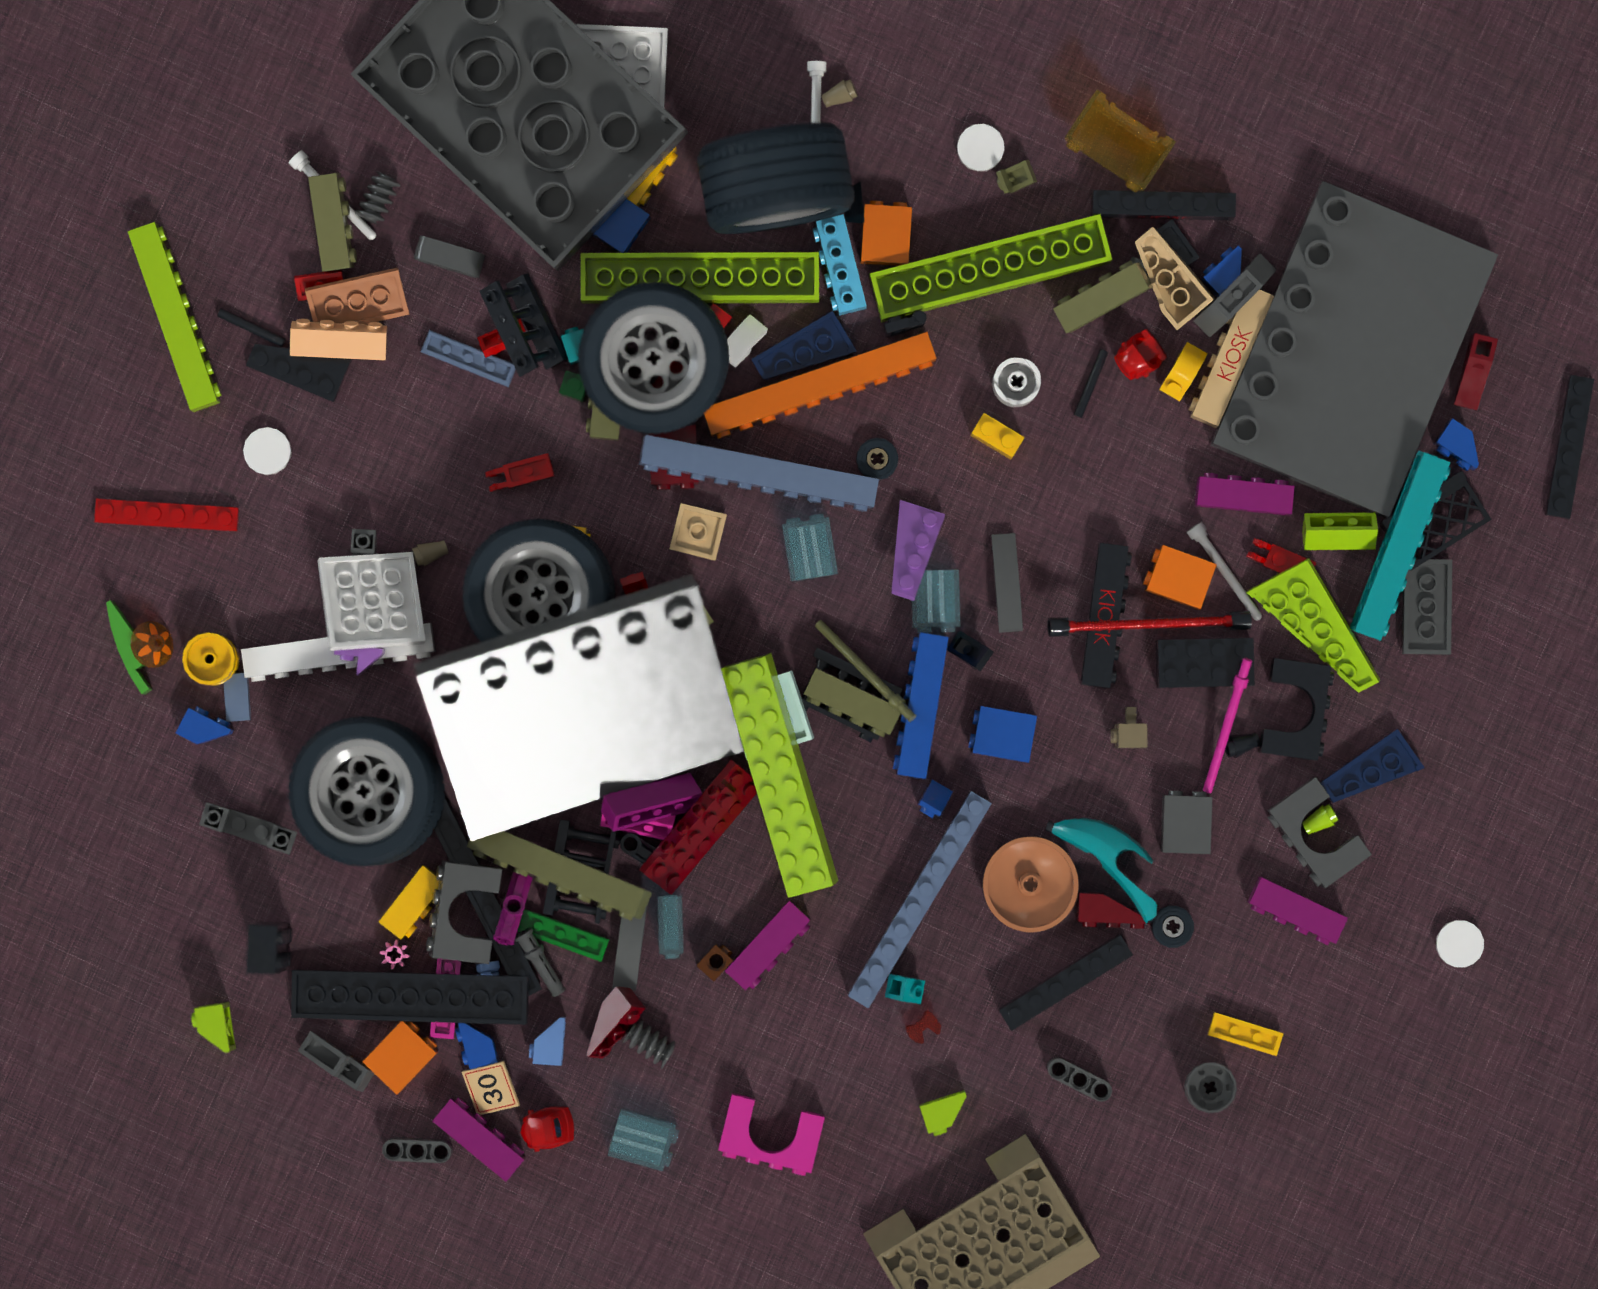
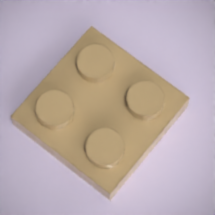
M681 503L669 550L716 561L727 514Z

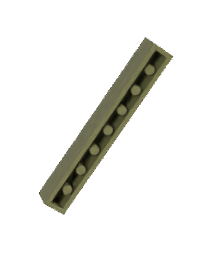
M505 831L473 841L469 840L467 845L468 848L474 850L473 855L486 860L487 856L494 858L493 863L507 868L509 864L515 867L514 872L525 877L529 873L535 875V881L547 886L549 882L557 885L556 890L568 895L571 890L578 893L576 898L590 903L591 899L599 902L597 907L609 912L614 908L620 911L618 916L632 921L633 917L642 918L652 894L647 890Z

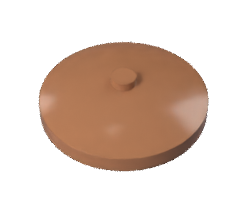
M1021 837L1007 842L992 855L983 875V893L990 911L1003 924L1022 932H1040L1054 927L1070 913L1078 895V875L1073 861L1060 846L1039 837Z

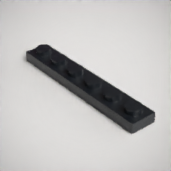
M1575 375L1569 376L1545 513L1547 516L1564 519L1571 518L1594 379Z

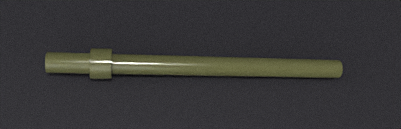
M822 620L816 623L815 627L889 701L888 704L895 711L898 710L909 722L915 719L916 714L905 704V700L899 694H895Z

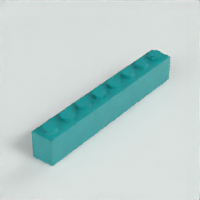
M1418 450L1351 622V630L1380 641L1383 636L1387 635L1390 627L1388 621L1391 614H1394L1397 610L1399 593L1403 592L1406 587L1407 572L1415 564L1416 557L1414 554L1417 547L1419 548L1423 543V531L1425 526L1429 525L1432 520L1433 512L1431 511L1434 503H1437L1441 497L1442 490L1440 487L1443 480L1445 481L1449 476L1450 462Z

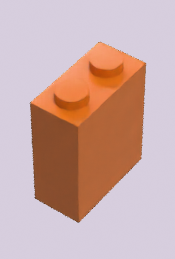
M870 201L869 204H865L861 264L900 266L909 263L912 207H907V203L894 202L893 206L884 205L882 201Z
M1162 545L1160 550L1155 549L1151 562L1155 563L1152 572L1147 571L1143 582L1144 585H1147L1145 591L1197 610L1201 609L1217 564Z
M401 1021L363 1061L396 1095L438 1053L435 1049L437 1044L430 1037L426 1036L424 1038L418 1033L420 1028L413 1021Z

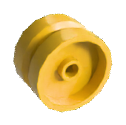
M207 632L195 636L188 642L183 652L182 661L184 669L191 679L200 684L216 686L224 684L236 673L239 655L237 648L231 640L223 635ZM211 654L214 657V661L208 664L206 658Z

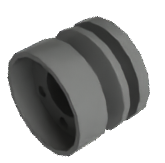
M1214 1062L1202 1063L1194 1067L1187 1075L1184 1084L1185 1096L1189 1103L1197 1110L1206 1113L1220 1112L1228 1108L1233 1102L1237 1091L1236 1080L1232 1072L1224 1065ZM1211 1081L1214 1082L1215 1092L1206 1094V1088L1203 1087L1204 1084H1209Z

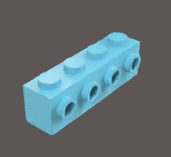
M844 215L816 221V228H812L815 242L820 241L822 250L818 251L821 265L826 264L828 273L824 274L827 288L832 287L834 296L830 297L833 311L838 310V314L843 315L866 309L867 305Z

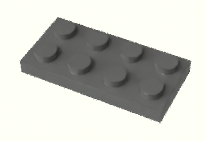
M1429 559L1412 571L1408 570L1406 575L1407 584L1403 590L1402 654L1451 655L1452 560Z

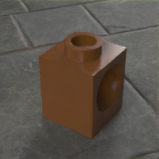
M715 944L696 966L712 981H715L733 961L730 957L733 953L724 944L720 947ZM714 954H719L723 958V964L718 968L710 964V957Z

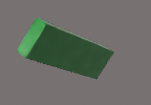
M525 908L518 927V932L532 927L535 938L602 962L610 940Z

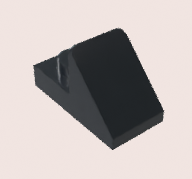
M962 631L958 632L947 648V651L980 672L994 653L991 649Z

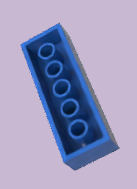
M920 632L918 637L913 638L911 652H916L915 660H911L909 663L908 675L912 676L911 685L907 684L905 687L904 699H908L907 706L916 714V717L913 721L909 722L901 714L900 722L904 723L903 732H898L896 746H901L900 754L894 756L893 769L897 770L896 775L926 779L949 637Z

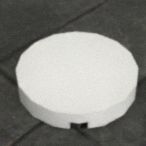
M974 124L966 128L960 135L957 144L958 156L968 169L988 171L1001 161L1004 153V141L1000 133L992 126Z
M269 427L260 428L252 432L246 439L243 449L244 458L249 467L257 473L264 475L276 474L283 470L289 462L292 453L287 437L279 430Z
M1454 920L1446 923L1436 937V950L1439 957L1445 963L1453 967H1467L1474 964L1481 957L1484 950V939L1481 931L1474 924L1465 920Z

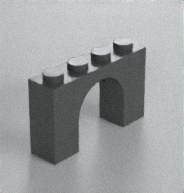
M1312 777L1267 811L1270 816L1267 818L1275 829L1277 827L1281 829L1284 834L1281 838L1289 848L1294 847L1298 853L1295 857L1304 868L1307 865L1312 872L1309 876L1317 887L1321 885L1323 888H1327L1372 854L1358 835H1354L1335 850L1328 853H1317L1304 843L1301 836V824L1304 817L1309 811L1330 797L1318 779Z
M442 860L441 866H438L436 871V880H439L438 890L435 889L433 893V904H436L435 913H431L429 926L433 928L432 936L427 938L426 951H429V955L432 958L489 964L492 940L487 937L462 935L455 932L450 925L448 911L453 899L462 892L477 890L499 893L501 868Z

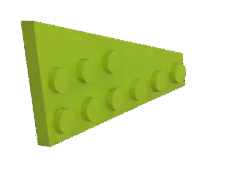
M1309 558L1246 592L1250 597H1254L1261 603L1268 613L1271 612L1280 620L1281 624L1305 646L1310 647L1317 653L1324 663L1327 662L1336 670L1337 674L1358 693L1379 683L1380 678Z

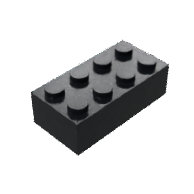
M1254 638L1157 640V688L1234 687L1233 681L1235 675L1239 673L1243 658L1252 660L1247 676L1249 678L1247 686H1255Z
M260 921L248 925L246 974L276 975L286 971L287 967L291 966L292 953L288 952V943L292 942L293 929L289 928V923Z

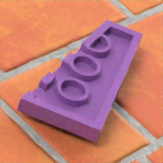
M900 500L892 594L912 601L915 600L945 519V514Z

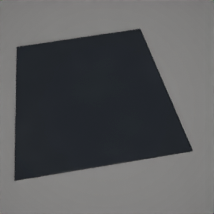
M860 181L852 186L854 201L849 210L844 212L845 222L865 223Z

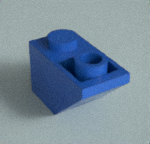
M1239 246L1234 250L1229 247L1220 256L1223 260L1218 265L1212 263L1203 271L1206 276L1201 281L1216 297L1241 274L1242 249Z
M1449 420L1433 443L1438 447L1436 450L1445 457L1450 455L1457 460L1456 464L1466 471L1469 468L1471 470L1476 469L1479 462L1473 432L1456 420Z
M196 706L195 709L188 708L176 734L195 744H202L231 735L234 730L229 728L230 723L226 722V720L220 717L214 720L208 717V711Z
M931 780L918 802V805L921 806L920 811L931 818L934 815L940 817L953 791Z
M458 1023L459 1027L455 1028L458 1042L463 1041L465 1051H461L464 1065H469V1069H474L499 1061L493 1037L469 1023Z

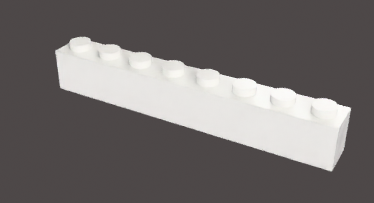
M423 624L426 640L424 644L377 647L385 649V654L373 665L384 664L383 659L393 658V662L406 661L407 656L416 655L417 659L431 657L430 653L436 652L432 624ZM328 637L241 649L245 678H251V682L266 680L265 676L274 674L275 679L289 677V672L298 671L299 675L313 674L312 669L322 668V672L335 671L336 666L345 665L346 669L357 668L358 657H354V661L340 660V655H334V650L330 651Z

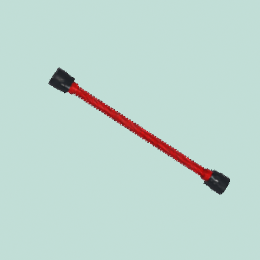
M1250 611L1230 612V615H1224V617L1074 622L1069 621L1068 617L1048 618L1047 631L1049 637L1068 636L1070 632H1075L1076 630L1094 631V629L1121 630L1223 625L1224 627H1230V630H1250L1252 619Z

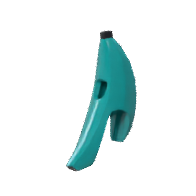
M1083 817L1065 819L1057 823L1048 821L1046 825L1047 832L1054 834L1085 853L1093 854L1101 862L1104 870L1131 898L1145 924L1151 923L1156 918L1157 903L1122 874L1117 866V859L1125 851H1134L1149 863H1153L1152 857L1135 839L1121 829L1101 820Z

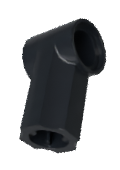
M634 833L624 834L620 839L621 850L642 864L657 849ZM633 837L637 840V846L634 850L625 849L624 841L626 838Z

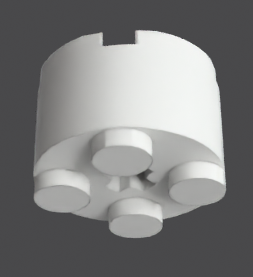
M1009 358L1002 362L995 371L992 380L995 396L1003 404L1010 407H1022L1030 403L1038 394L1041 386V375L1038 368L1033 362L1024 358ZM1012 377L1022 379L1020 388L1017 385L1014 387L1011 385L1013 382Z

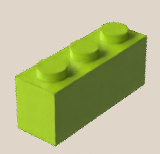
M1376 512L1304 513L1302 530L1304 550L1376 549L1378 534Z

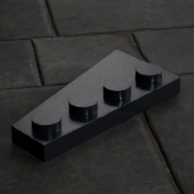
M254 344L246 366L326 400L335 402L352 359L290 356V349Z

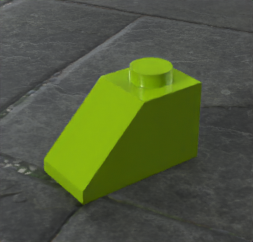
M964 1090L919 1104L928 1134L933 1133L934 1136H938L948 1132L947 1128L952 1126L967 1097Z

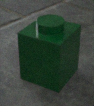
M566 370L559 394L583 403L587 391H585L580 375Z

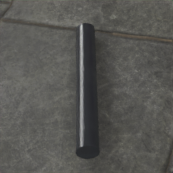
M222 308L218 312L217 317L280 347L285 342V338Z
M1100 349L1073 414L1074 416L1083 417L1109 352Z

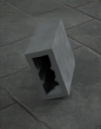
M1169 791V795H1163L1161 852L1211 853L1213 797H1207V792L1193 791L1192 796H1183V791Z

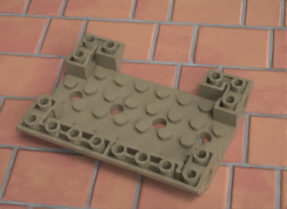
M1026 1134L985 1158L998 1180L996 1183L916 1231L907 1213L902 1209L863 1233L895 1289H915L914 1284L918 1279H925L928 1282L927 1289H1049L1098 1259L1100 1255ZM1042 1203H1046L1051 1207L1050 1214L1045 1217L1037 1213V1208ZM1002 1228L1010 1232L1009 1239L1004 1242L996 1238L997 1231ZM961 1253L969 1257V1263L964 1267H960L955 1263L956 1256Z

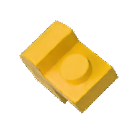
M1187 342L1159 390L1180 401L1194 380L1208 353Z

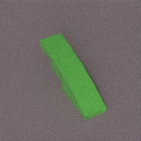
M109 600L106 605L110 627L118 652L141 694L146 695L153 689L140 672V669L147 665L142 657L137 656L138 651L134 647V644L140 640L135 637V630L116 603Z

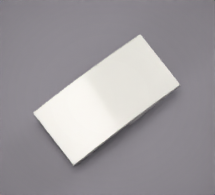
M749 315L727 339L729 363L735 368L751 353L752 347L768 331V328L752 315Z

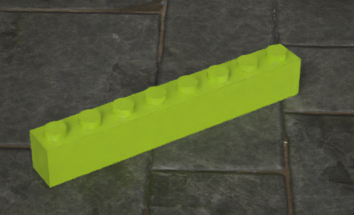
M153 222L127 231L190 410L196 412L219 404V397L222 396L218 383H213L211 374H214L210 360L206 361L203 352L206 351L202 338H197L195 330L198 329V325L194 315H189L187 308L191 307L187 294H182L179 285H182L183 282L179 272H174L171 264L175 262L171 249H166L164 244L167 237L163 227H159Z

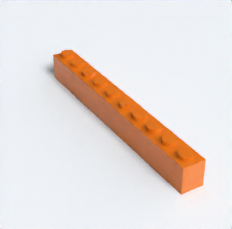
M928 332L713 404L704 413L711 436H717V439H721L731 435V430L739 428L740 431H745L754 427L752 423L762 421L765 424L776 420L775 415L784 413L785 416H789L799 412L797 409L806 405L807 408H812L820 405V400L829 397L830 401L843 397V392L852 390V393L866 389V384L874 382L876 386L888 382L887 377L896 375L897 378L909 375L911 374L910 369L919 367V370L930 368L933 366L932 362L936 361L937 358Z

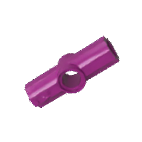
M516 872L512 874L493 938L499 944L506 946L514 944L533 880L529 875L525 877ZM509 905H515L518 907L519 911L511 912L508 910L507 907Z

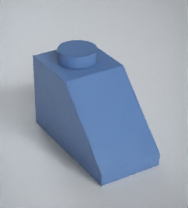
M561 1016L534 1040V1044H530L529 1058H533V1064L562 1066L566 1017Z

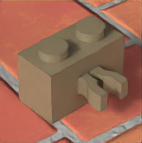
M1125 707L1126 724H1115V729H1111V743H1115V748H1147V724H1136V707Z

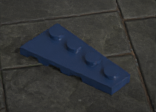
M831 311L752 358L751 361L762 379L767 380L850 355L857 351L836 315Z
M1396 729L1322 780L1320 784L1330 796L1331 802L1334 803L1419 771L1425 767L1400 731Z

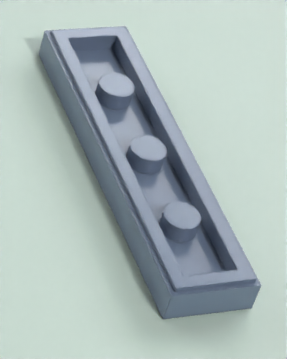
M429 330L420 351L423 354L508 388L516 371L514 364L493 355L485 358L483 351Z

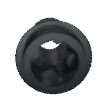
M1255 732L1252 734L1229 735L1225 748L1226 755L1229 758H1237L1251 749L1260 746L1258 734Z

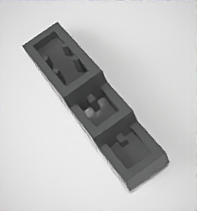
M1015 533L991 535L999 633L1023 631Z
M647 906L641 919L633 917L632 921L621 917L612 988L619 986L636 991Z

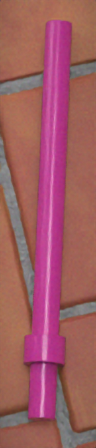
M1243 658L1239 673L1235 675L1233 681L1234 689L1203 787V791L1210 794L1216 781L1243 689H1246L1249 678L1247 676L1252 663L1251 659Z

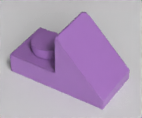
M381 648L334 650V655H340V660L354 661V657H358L357 676L364 673L385 654V649Z

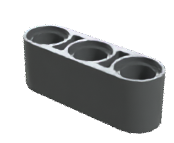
M420 236L413 259L456 273L479 278L486 255L436 239Z
M1054 1057L1047 1063V1072L1053 1079L1096 1101H1106L1111 1097L1112 1087L1110 1084L1091 1072L1060 1057ZM1056 1062L1064 1064V1071L1060 1075L1052 1073V1065ZM1083 1073L1086 1078L1084 1084L1075 1085L1073 1083L1074 1075ZM1096 1085H1106L1107 1091L1105 1095H1095L1094 1089Z
M394 1137L384 1143L382 1153L386 1159L391 1161L444 1163L452 1156L453 1146L449 1141L443 1139ZM390 1143L399 1145L400 1153L398 1155H391L389 1153L388 1145ZM414 1144H420L424 1148L422 1156H415L412 1153L411 1149ZM438 1145H443L447 1148L448 1154L446 1157L437 1156L435 1149Z

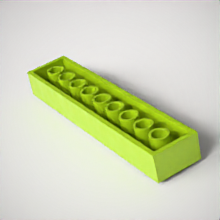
M1101 214L873 272L870 273L869 278L880 320L885 322L895 316L901 315L905 317L914 314L916 311L924 312L1110 264L1112 256Z
M819 252L581 253L582 304H602L610 296L622 289L643 283L658 282L682 287L700 297L705 303H819Z
M769 653L726 665L721 668L787 896L789 898L834 886L839 880L790 720L772 654Z

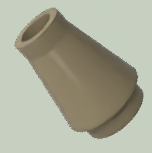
M851 79L847 81L842 80L829 91L822 94L821 97L826 108L833 105L854 101L853 98L858 97V94Z
M444 540L417 544L415 548L411 549L416 565H423L424 567L443 555L448 554Z

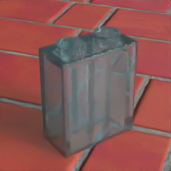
M823 514L809 516L810 520L802 522L800 518L787 519L786 524L782 525L791 582L838 575L829 517L824 518Z
M959 569L925 570L915 600H911L912 629H917V633H932V628H941V632H955V628L961 627Z
M683 895L658 896L659 955L664 954L665 959H678L680 957L679 954H684Z
M621 1108L607 1156L663 1172L664 1166L669 1167L673 1153L668 1151L671 1143L676 1144L679 1130L675 1129L676 1123Z

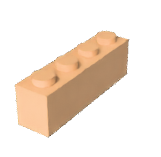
M297 319L291 323L290 356L386 360L387 326L379 322H370L368 325L358 324L355 321H346L343 324L334 323L332 320L310 322L308 319Z

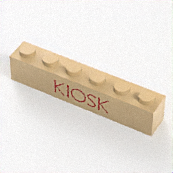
M1259 289L1227 322L1229 328L1226 333H1221L1217 345L1220 346L1217 355L1212 354L1207 367L1211 368L1208 376L1203 375L1198 389H1201V393L1198 398L1194 397L1190 404L1191 418L1214 428L1219 426L1274 295Z

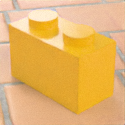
M983 413L971 433L972 437L1010 460L1025 438Z

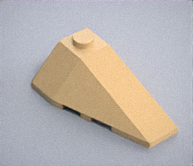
M1154 227L1135 241L1160 309L1176 330L1180 329L1216 299Z

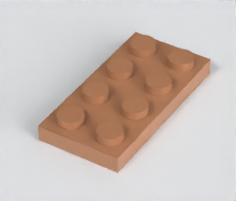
M398 267L305 288L313 322L332 320L334 323L344 324L346 321H355L358 324L365 325L370 322L409 315Z

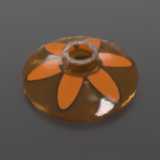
M146 621L139 624L133 631L131 650L134 657L142 665L148 668H158L170 660L174 650L173 639L170 632L162 624L156 621Z

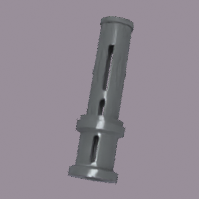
M529 927L516 935L515 942H519L525 952L524 957L532 961L552 997H556L563 993L566 988L562 985L543 953L544 947L538 943L533 935V928Z

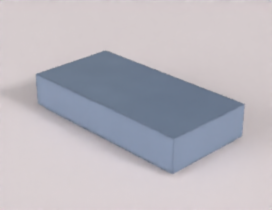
M244 673L233 674L224 683L226 722L251 720L248 678H245Z

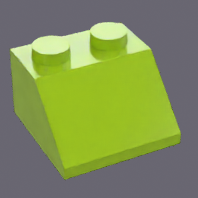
M229 1002L194 1008L195 1013L191 1014L193 1027H197V1032L225 1053L235 1050L236 1045Z

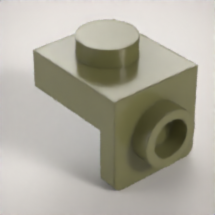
M1024 160L1014 166L996 172L998 176L997 184L1005 194L1014 193L1037 182L1029 160Z

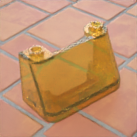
M1096 90L1064 138L1067 141L1066 146L1076 153L1081 151L1126 181L1125 185L1132 191H1144L1174 147L1176 141L1167 135L1165 138L1162 136L1158 138L1159 133L1157 131L1153 132L1115 107V103L1111 102L1108 105L1109 101L1105 99L1106 95Z

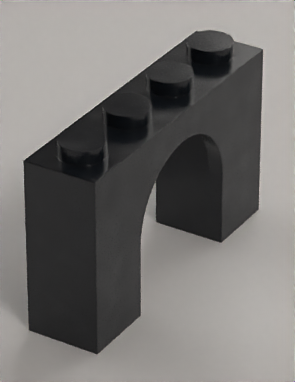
M1278 658L1272 659L1269 682L1292 685L1305 691L1312 703V715L1307 725L1296 732L1262 729L1259 753L1318 761V756L1322 757L1324 743L1321 742V735L1326 733L1327 719H1324L1325 709L1329 710L1331 696L1327 695L1328 686H1332L1334 680V672H1331V666Z

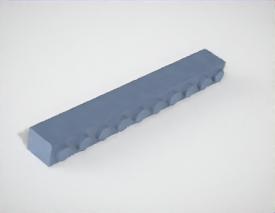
M650 435L643 437L638 464L644 466L643 470L658 472V469L667 470L668 475L681 477V473L690 474V479L704 481L706 477L714 479L715 484L728 485V482L737 483V488L751 490V486L761 488L760 492L774 494L775 491L784 492V497L795 499L798 498V495L806 496L807 501L821 503L822 499L830 501V505L836 507H844V504L854 505V510L867 512L868 508L874 507L879 479Z
M972 791L969 792L849 991L848 996L867 1008L870 1007L992 803Z

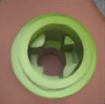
M1328 804L1318 808L1302 822V825L1309 835L1334 826V823L1339 819L1331 805Z

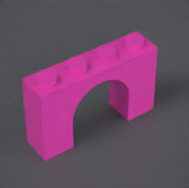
M732 1093L718 1151L723 1152L722 1156L736 1159L738 1155L746 1157V1162L758 1165L760 1161L769 1163L768 1167L782 1170L783 1167L792 1169V1173L805 1176L806 1172L811 1173L825 1115L801 1110L793 1141L784 1149L767 1151L754 1143L749 1132V1123L755 1098Z

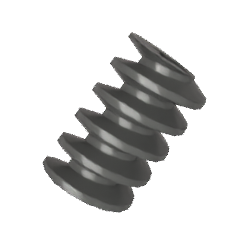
M378 171L376 172L379 176L371 177V180L376 185L369 184L367 186L371 193L363 194V197L368 202L359 203L363 211H355L356 215L376 225L377 221H385L380 213L389 212L384 205L393 204L388 196L397 195L392 188L401 187L398 181Z
M640 1020L633 1025L622 1043L630 1040V1049L638 1045V1054L646 1050V1059L654 1055L653 1064L662 1061V1069L675 1050L676 1042L672 1041L667 1045L668 1037L666 1035L658 1039L660 1032L657 1030L650 1034L652 1026L648 1025L643 1029L644 1021Z

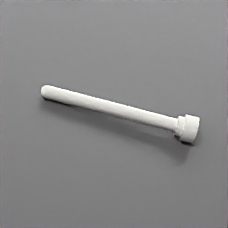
M808 61L807 72H810V77H812L811 123L821 122V77H824V72H826V62Z
M303 150L299 151L289 161V164L295 170L303 171L308 177L319 175L309 165V157ZM349 206L350 215H347V217L368 239H375L376 233Z

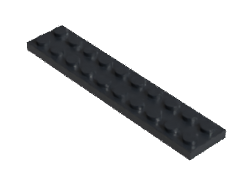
M292 970L291 1018L527 1025L529 976Z

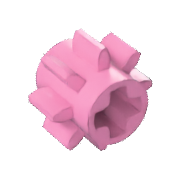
M398 939L395 940L393 946L386 942L387 950L380 951V954L385 955L386 958L382 963H391V969L395 968L396 963H399L402 967L405 966L402 960L410 957L404 951L408 945L399 946ZM397 948V952L401 953V957L396 958L394 961L393 956L389 955V952Z

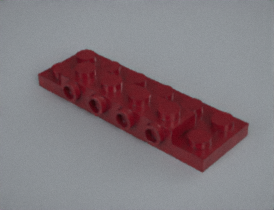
M730 760L639 870L672 895L757 794L752 776L733 760Z

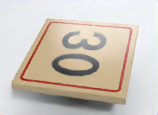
M504 1061L462 1071L476 1113L483 1115L520 1105Z

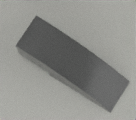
M310 1031L298 1052L334 1077H338L357 1091L363 1092L374 1076V1073L365 1064Z

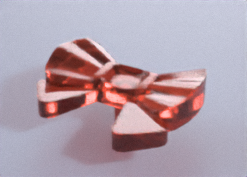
M925 1011L923 1017L915 1024L905 1027L908 1036L914 1042L920 1044L924 1043L922 1032L925 1029L929 1028L937 1035L941 1032V1024L938 1023L935 1015L930 1011Z

